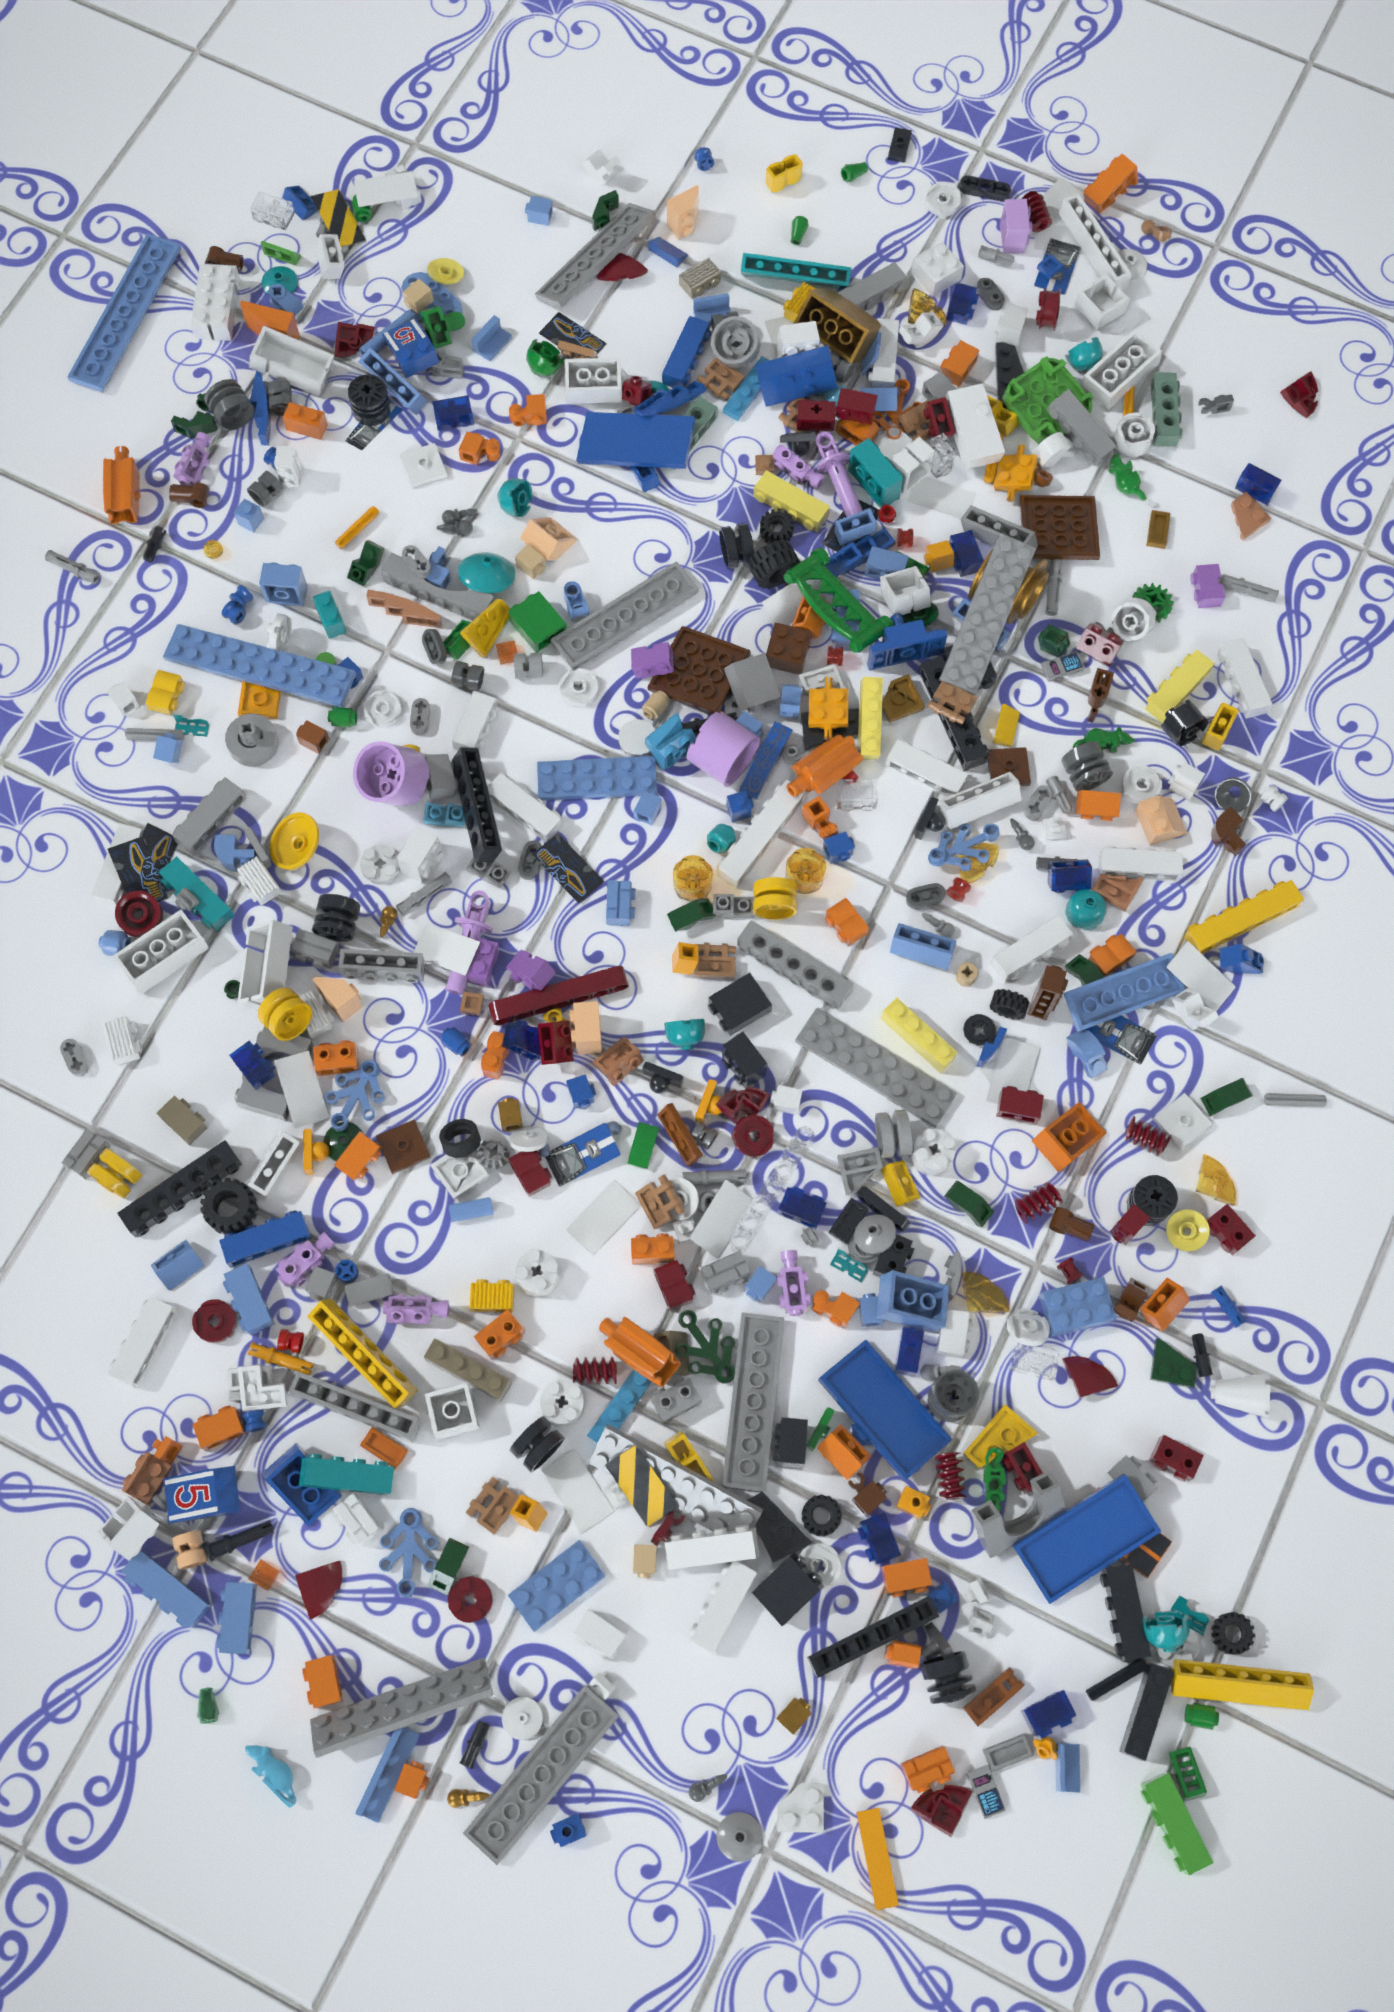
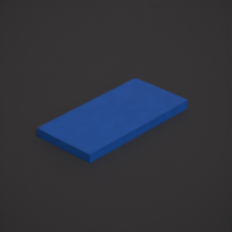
M586 412L576 458L577 463L686 469L696 422L695 417L677 415H650L643 417L638 414Z
M864 1340L818 1379L825 1390L904 1482L953 1440L867 1340Z
M1123 1473L1012 1546L1047 1602L1051 1604L1162 1531L1126 1474Z

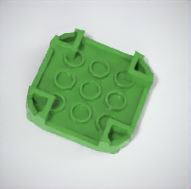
M1048 356L1042 358L1039 363L1019 377L1013 378L1002 396L1007 409L1017 414L1018 423L1038 445L1052 434L1062 432L1064 436L1066 435L1061 429L1060 424L1050 416L1047 410L1049 405L1066 390L1069 389L1089 413L1092 412L1093 396L1091 392L1086 393L1065 367L1067 362L1062 358L1061 360L1048 358Z

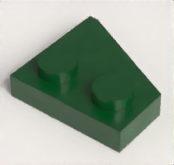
M1156 1338L1150 1380L1193 1389L1197 1366L1163 1340Z

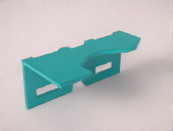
M173 714L176 721L175 730H185L183 732L184 735L192 733L193 736L207 737L209 729L207 720L199 718L187 719L182 717V715Z
M839 1248L830 1263L831 1266L842 1272L848 1271V1275L859 1282H862L869 1270L866 1265L852 1259ZM840 1254L841 1256H843V1257H845V1258H847V1259L844 1260L843 1258L839 1257L838 1255ZM834 1262H837L838 1264L842 1265L841 1268L835 1265ZM857 1265L861 1266L865 1270L863 1271L862 1269L858 1268ZM853 1273H856L857 1275H859V1276H861V1277L858 1278V1277L854 1276Z
M1179 1595L1170 1611L1175 1609L1182 1613L1181 1617H1184L1185 1614L1190 1616L1191 1620L1188 1619L1190 1629L1204 1636L1210 1619L1203 1612L1190 1610L1187 1605L1188 1600Z

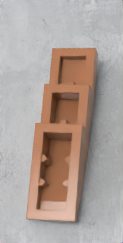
M367 590L366 597L369 606L384 607L386 615L402 616L404 624L442 628L441 615L404 597L386 592Z

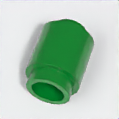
M355 194L352 200L354 217L357 221L367 222L372 218L371 206L359 207Z
M332 707V710L328 711V722H331L333 727L351 728L356 726L357 710Z
M1198 1703L1186 1704L1184 1722L1190 1723V1726L1213 1730L1214 1726H1218L1219 1712H1216L1214 1706Z

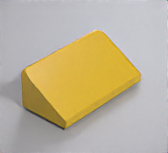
M1003 703L993 743L1012 748L1020 712Z
M904 1160L889 1163L881 1169V1173L897 1207L921 1198Z

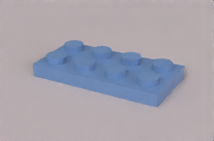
M579 1539L509 1593L508 1597L532 1631L536 1632L604 1579L606 1575Z

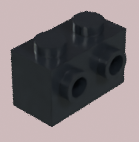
M896 1234L892 1246L880 1253L873 1275L880 1277L892 1270L906 1273L907 1268L904 1267L906 1259L910 1260L915 1249L911 1247L913 1241Z

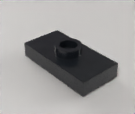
M895 127L888 160L905 163L912 130Z
M850 1198L828 1234L846 1245L869 1208Z

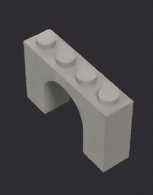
M263 1027V1030L257 1035V1046L250 1053L249 1067L242 1074L243 1082L241 1088L236 1090L234 1100H236L235 1103L239 1108L286 1121L289 1109L285 1096L269 1091L261 1086L260 1075L262 1069L268 1062L277 1058H284L305 1051H309L311 1056L314 1044L311 1039L298 1036L290 1041H281L269 1029Z
M1050 1470L1030 1480L1034 1499L1030 1508L1020 1517L1010 1521H1003L1001 1514L991 1500L971 1510L980 1544L990 1558L1012 1548V1545L1066 1511L1061 1485Z

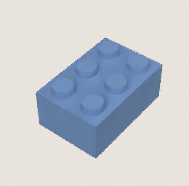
M892 1270L880 1276L876 1318L929 1332L940 1330L946 1327L949 1285Z
M1105 1277L1042 1291L1038 1296L1044 1317L1050 1325V1338L1111 1324L1117 1319Z

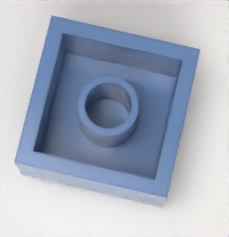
M276 562L263 563L259 584L266 603L304 606L308 586L302 567L295 564L282 565Z

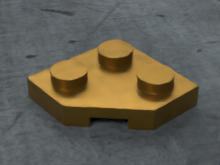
M909 674L890 682L882 702V710L889 723L925 709V705Z

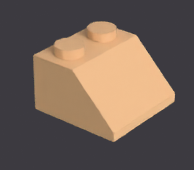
M698 185L667 200V226L678 240L690 235L694 231L699 212Z
M551 517L530 519L520 537L525 542V545L529 544L544 556L545 561L557 560L577 541L576 537Z
M1156 796L1139 802L1135 812L1150 845L1187 834L1173 798Z
M314 977L312 979L318 993L321 994L322 998L342 1022H345L363 1008L360 1002L362 998L353 983L348 984L345 979Z

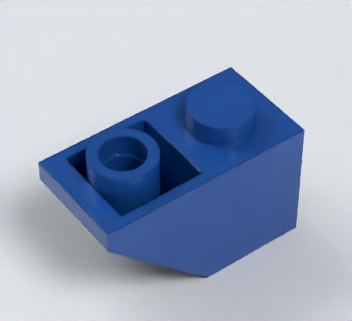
M1241 943L1219 949L1220 968L1230 973H1263L1264 958L1261 953Z

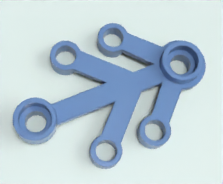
M993 823L984 826L982 834L964 841L965 837L971 834L969 824H962L958 827L959 832L953 847L947 850V845L953 842V835L949 831L943 832L938 848L932 849L928 855L929 863L933 866H942L944 864L957 865L962 871H968L972 867L969 858L952 856L959 854L975 857L980 863L988 862L989 852L987 850L971 849V847L986 840L989 842L996 841L1000 835L998 825Z
M366 1060L360 1065L358 1070L336 1076L335 1082L340 1088L346 1087L349 1081L359 1079L356 1085L326 1093L325 1099L329 1105H335L339 1099L350 1096L341 1113H335L331 1117L330 1122L334 1130L343 1131L348 1127V1117L358 1099L363 1109L362 1116L364 1120L372 1121L375 1118L374 1109L370 1107L364 1088L369 1081L373 1090V1101L379 1104L385 1100L384 1092L380 1090L377 1077L380 1074V1067L377 1062ZM368 1069H373L372 1073H366ZM341 1078L345 1079L343 1083H339L338 1081ZM377 1094L382 1095V1097L379 1099L375 1098ZM330 1096H335L334 1100H328ZM372 1112L371 1116H365V1114ZM339 1121H343V1122H344L343 1125L337 1126V1123H338Z
M415 1508L405 1509L400 1515V1524L380 1540L382 1547L390 1549L394 1546V1540L405 1531V1540L391 1554L379 1561V1568L384 1572H388L392 1569L393 1563L404 1554L403 1577L397 1584V1592L402 1597L412 1596L416 1589L415 1583L412 1581L413 1554L423 1564L425 1571L433 1573L437 1564L414 1541L416 1531L425 1540V1546L428 1549L434 1550L439 1545L438 1539L435 1536H431L422 1526V1515ZM413 1515L415 1517V1521L412 1524H409L407 1522V1518ZM385 1538L391 1539L389 1546L384 1545ZM435 1539V1546L429 1547L428 1541ZM385 1560L390 1562V1566L387 1569L382 1567V1563ZM430 1561L434 1562L432 1570H428L426 1567ZM405 1584L411 1586L410 1591L407 1593L403 1591Z

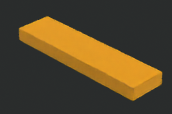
M879 1807L858 1811L856 1815L875 1910L899 1906Z

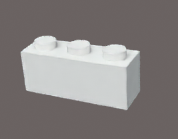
M473 691L451 740L454 750L458 751L460 747L478 748L479 751L482 749L483 737L489 733L491 728L490 721L498 712V706L494 697Z
M280 1131L247 1181L246 1185L248 1188L261 1196H266L300 1142L287 1133Z

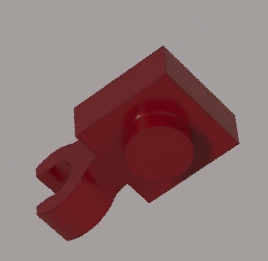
M675 1510L670 1512L654 1533L650 1542L657 1547L661 1541L666 1542L673 1533L670 1530L671 1527L680 1526L685 1519V1515H682L680 1519H675L673 1517Z

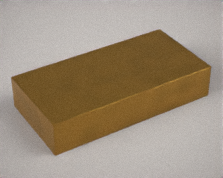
M1157 510L1151 511L1146 546L1165 549L1171 513Z

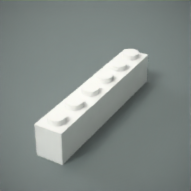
M1077 193L1064 198L1059 214L1099 276L1102 277L1107 274L1117 284L1116 289L1119 287L1121 290L1127 289L1132 274L1080 194Z
M787 779L783 784H778L774 790V796L765 801L761 813L754 815L751 820V826L742 831L740 834L741 839L737 844L734 842L731 845L727 857L721 858L716 866L718 868L717 876L736 889L805 800L806 791H803L797 797H792L788 793L786 785L790 781Z

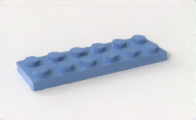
M654 756L537 762L538 798L542 801L641 796L643 790L657 794Z
M1173 953L1160 956L1064 992L1063 995L1077 1032L1184 991V984L1167 968V965L1174 958Z

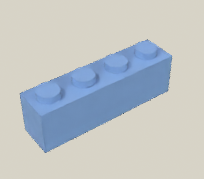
M371 348L358 361L372 375L381 378L387 389L415 415L427 404L428 401Z
M140 1550L136 1556L132 1557L121 1571L126 1575L124 1578L126 1582L133 1587L136 1585L143 1589L141 1593L151 1601L156 1599L160 1603L158 1607L168 1615L172 1612L177 1617L175 1621L185 1629L188 1626L195 1628L212 1606L143 1550Z

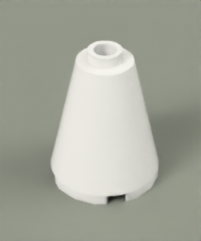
M1270 1373L1216 1381L1215 1386H1211V1399H1215V1403L1262 1417H1269V1412L1265 1410H1270L1269 1381H1265V1379H1270Z

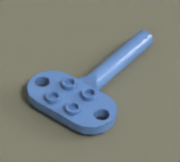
M416 272L404 279L401 286L402 294L410 286V283L418 279L432 290L433 302L423 310L434 306H441L443 315L454 311L463 314L462 305L458 298L441 283L434 281L428 273ZM408 309L359 348L362 356L369 348L376 353L384 349L387 343L382 334L414 318L417 322L422 320L420 312L417 314L412 309Z

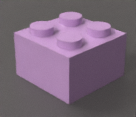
M1005 199L1000 220L1002 251L1004 253H1024L1026 245H1029V233L1032 232V222H1029L1031 209L1027 207V199Z

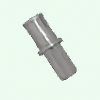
M981 245L982 249H979L978 257L1007 266H1012L1015 257L1013 255L1001 252L998 248L995 250Z
M1058 776L1048 778L1046 783L1053 792L1052 798L1057 801L1062 812L1065 814L1072 811V804L1066 795L1067 790L1062 787Z

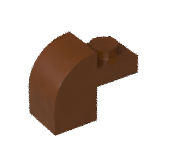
M1232 807L1228 808L1218 817L1212 827L1211 838L1216 847L1223 843L1226 850L1233 853L1236 857L1242 852L1246 843L1235 833L1240 829L1244 820Z
M1130 1278L1114 1307L1115 1313L1130 1322L1134 1321L1150 1288Z

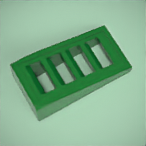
M1191 1746L1169 1752L1168 1754L1184 1802L1206 1796L1207 1790ZM1188 1756V1761L1177 1763L1176 1759ZM1192 1767V1770L1182 1773L1180 1771L1181 1768ZM1190 1776L1195 1777L1194 1780L1184 1782L1183 1779ZM1198 1786L1197 1790L1190 1792L1187 1790L1189 1787Z

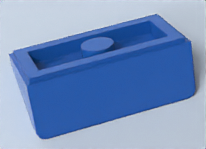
M299 185L285 187L282 199L301 220H305L318 212L310 196Z
M656 237L648 242L649 251L677 268L688 256L687 253L661 237Z

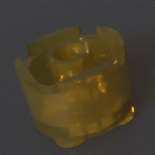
M811 848L797 849L787 859L785 878L793 880L797 884V893L810 894L820 890L826 873L824 857Z
M685 856L676 863L673 869L674 891L680 899L691 902L708 897L713 886V869L711 865L700 856Z

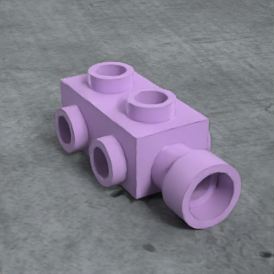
M198 432L195 437V443L185 445L181 451L182 457L176 463L173 477L181 485L193 486L194 483H200L203 476L200 473L210 462L207 459L209 453L205 449L209 447L212 440L206 433Z
M784 445L776 447L773 452L775 465L781 471L787 470L790 473L789 477L795 482L800 481L804 484L807 480L814 489L820 487L825 479L823 475L819 472H814L808 464Z
M325 1232L318 1237V1240L313 1245L308 1240L305 1243L301 1242L296 1246L295 1252L290 1257L287 1256L278 1263L279 1267L275 1270L280 1275L277 1278L285 1287L288 1284L291 1287L295 1285L297 1287L301 1286L307 1280L306 1275L313 1271L315 1266L319 1268L323 1266L324 1263L322 1261L325 1258L321 1254L326 1249L330 1250L335 1243ZM307 1252H310L308 1258L303 1257ZM293 1266L294 1271L288 1273L287 1270Z
M797 1250L782 1251L780 1255L781 1262H784V1268H781L780 1274L776 1275L777 1285L782 1287L783 1295H779L780 1307L785 1309V1314L790 1313L791 1316H801L803 1312L807 1311V1305H811L810 1293L805 1292L804 1284H808L807 1271H802V1266L797 1267ZM794 1278L796 1283L791 1285L788 1283V1279ZM796 1299L798 1300V1305H792L790 1301Z
M397 1294L396 1296H389L388 1301H383V1314L387 1315V1323L430 1324L432 1315L448 1318L449 1300L432 1302V1297H427L423 1294L417 1297Z

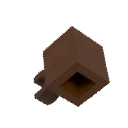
M858 1472L856 1475L860 1479L859 1484H854L851 1480L848 1481L850 1488L858 1493L851 1501L867 1517L888 1498L885 1495L887 1491L879 1482L875 1484L873 1480L865 1487V1478L862 1473Z

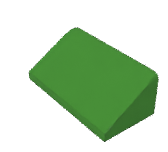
M261 241L264 255L296 266L301 259V255L294 251Z

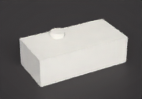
M1134 329L1083 376L1082 388L1087 393L1091 392L1093 398L1109 410L1124 397L1131 387L1136 386L1160 363L1162 350Z
M983 383L948 391L945 397L956 433L954 438L964 469L1000 462L1005 449Z
M179 910L113 955V958L140 995H142L209 949V947L184 912Z

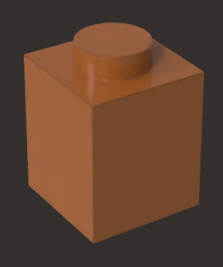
M308 720L303 725H300L296 732L299 744L317 754H320L329 740L327 730Z

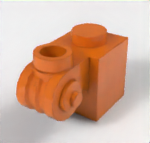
M545 394L526 395L527 405L524 408H521L519 404H512L509 407V418L514 426L520 427L524 423H528V425L547 424Z
M467 431L458 449L460 460L478 465L482 455L487 454L489 461H497L500 458V442L494 438L487 440L478 433Z
M820 796L803 805L802 817L812 830L816 829L820 838L824 840L838 834L837 825L829 822L830 809Z
M820 1290L814 1294L811 1310L820 1316L824 1313L830 1318L829 1321L833 1325L845 1328L858 1309L860 1302L843 1291L836 1301L830 1302L829 1294L824 1290Z

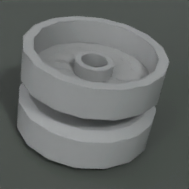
M905 1109L895 1110L892 1114V1120L887 1112L876 1113L875 1131L881 1158H892L895 1154V1147L900 1156L911 1155L913 1143L907 1111Z

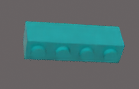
M177 856L159 871L162 877V884L168 890L172 888L175 891L174 896L179 894L183 888H187L200 901L199 905L193 907L190 912L194 916L198 914L202 918L200 921L206 928L210 929L212 927L217 932L234 917L232 910Z
M309 1454V1457L302 1459L299 1486L378 1495L391 1494L394 1467L387 1466L388 1462L375 1461L374 1464H366L365 1459H353V1462L344 1461V1457L331 1456L330 1460L322 1459L323 1455Z

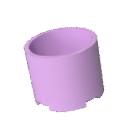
M721 711L720 714L715 712L699 729L700 733L695 740V744L693 742L690 744L687 760L725 787H729L739 779L753 760L760 745V737Z
M377 741L365 746L358 754L353 767V779L358 792L364 798L374 802L406 807L415 804L424 796L425 793L423 792L428 779H430V772L427 760L420 752L409 747Z

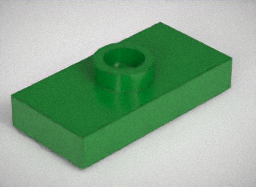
M826 1408L806 1445L807 1449L812 1452L820 1438L825 1439L831 1429L827 1425L835 1412L832 1408Z

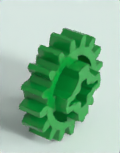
M1145 583L1142 588H1137L1132 598H1140L1150 603L1156 611L1155 620L1160 623L1162 618L1167 619L1168 614L1173 609L1174 601L1171 600L1172 594L1167 595L1168 589L1162 590L1161 584L1155 587L1154 583H1151V586L1148 587Z

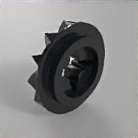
M972 1015L964 1023V1037L967 1038L969 1043H973L976 1046L984 1045L985 1042L990 1043L996 1035V1026L993 1020L986 1015ZM984 1025L982 1031L984 1034L980 1033L975 1036L976 1029L974 1027L980 1028Z

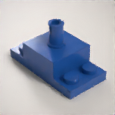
M901 613L897 614L898 618L896 614L892 615L890 619L893 621L894 626L884 629L882 642L870 645L867 660L868 670L941 655L948 636L946 629H934L926 633L923 620L904 623Z

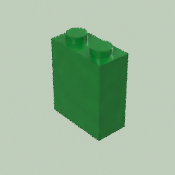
M540 591L530 594L523 602L513 605L508 611L509 621L535 653L550 645L551 638L567 629L566 622Z

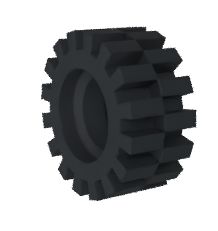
M771 509V513L769 511L765 512V515L760 520V534L765 543L780 540L790 541L792 538L794 520L793 518L791 519L790 513L787 515L785 510L781 513V509H777V512L774 509ZM778 523L783 525L784 529L780 532H775L770 529V525Z
M997 989L994 991L989 1007L994 1013H998L999 1016L1003 1015L1007 1019L1009 1017L1012 1020H1015V1018L1020 1020L1025 1018L1030 1001L1027 997H1024L1022 994L1019 995L1016 991L1011 992L1009 989L1007 991L1005 989Z
M824 1494L815 1495L810 1498L803 1506L801 1513L805 1529L807 1528L809 1533H813L815 1536L832 1534L840 1525L842 1518L840 1505L831 1496H824ZM818 1507H825L830 1513V1519L825 1524H819L813 1518V1512Z
M1238 1612L1222 1614L1214 1620L1215 1624L1211 1626L1213 1630L1211 1637H1214L1215 1640L1213 1643L1218 1646L1220 1651H1224L1226 1654H1242L1250 1649V1645L1254 1644V1641H1252L1256 1634L1253 1633L1254 1625L1251 1626L1250 1619H1246L1245 1615L1238 1614ZM1230 1624L1236 1625L1241 1631V1638L1235 1643L1230 1642L1225 1636V1629Z

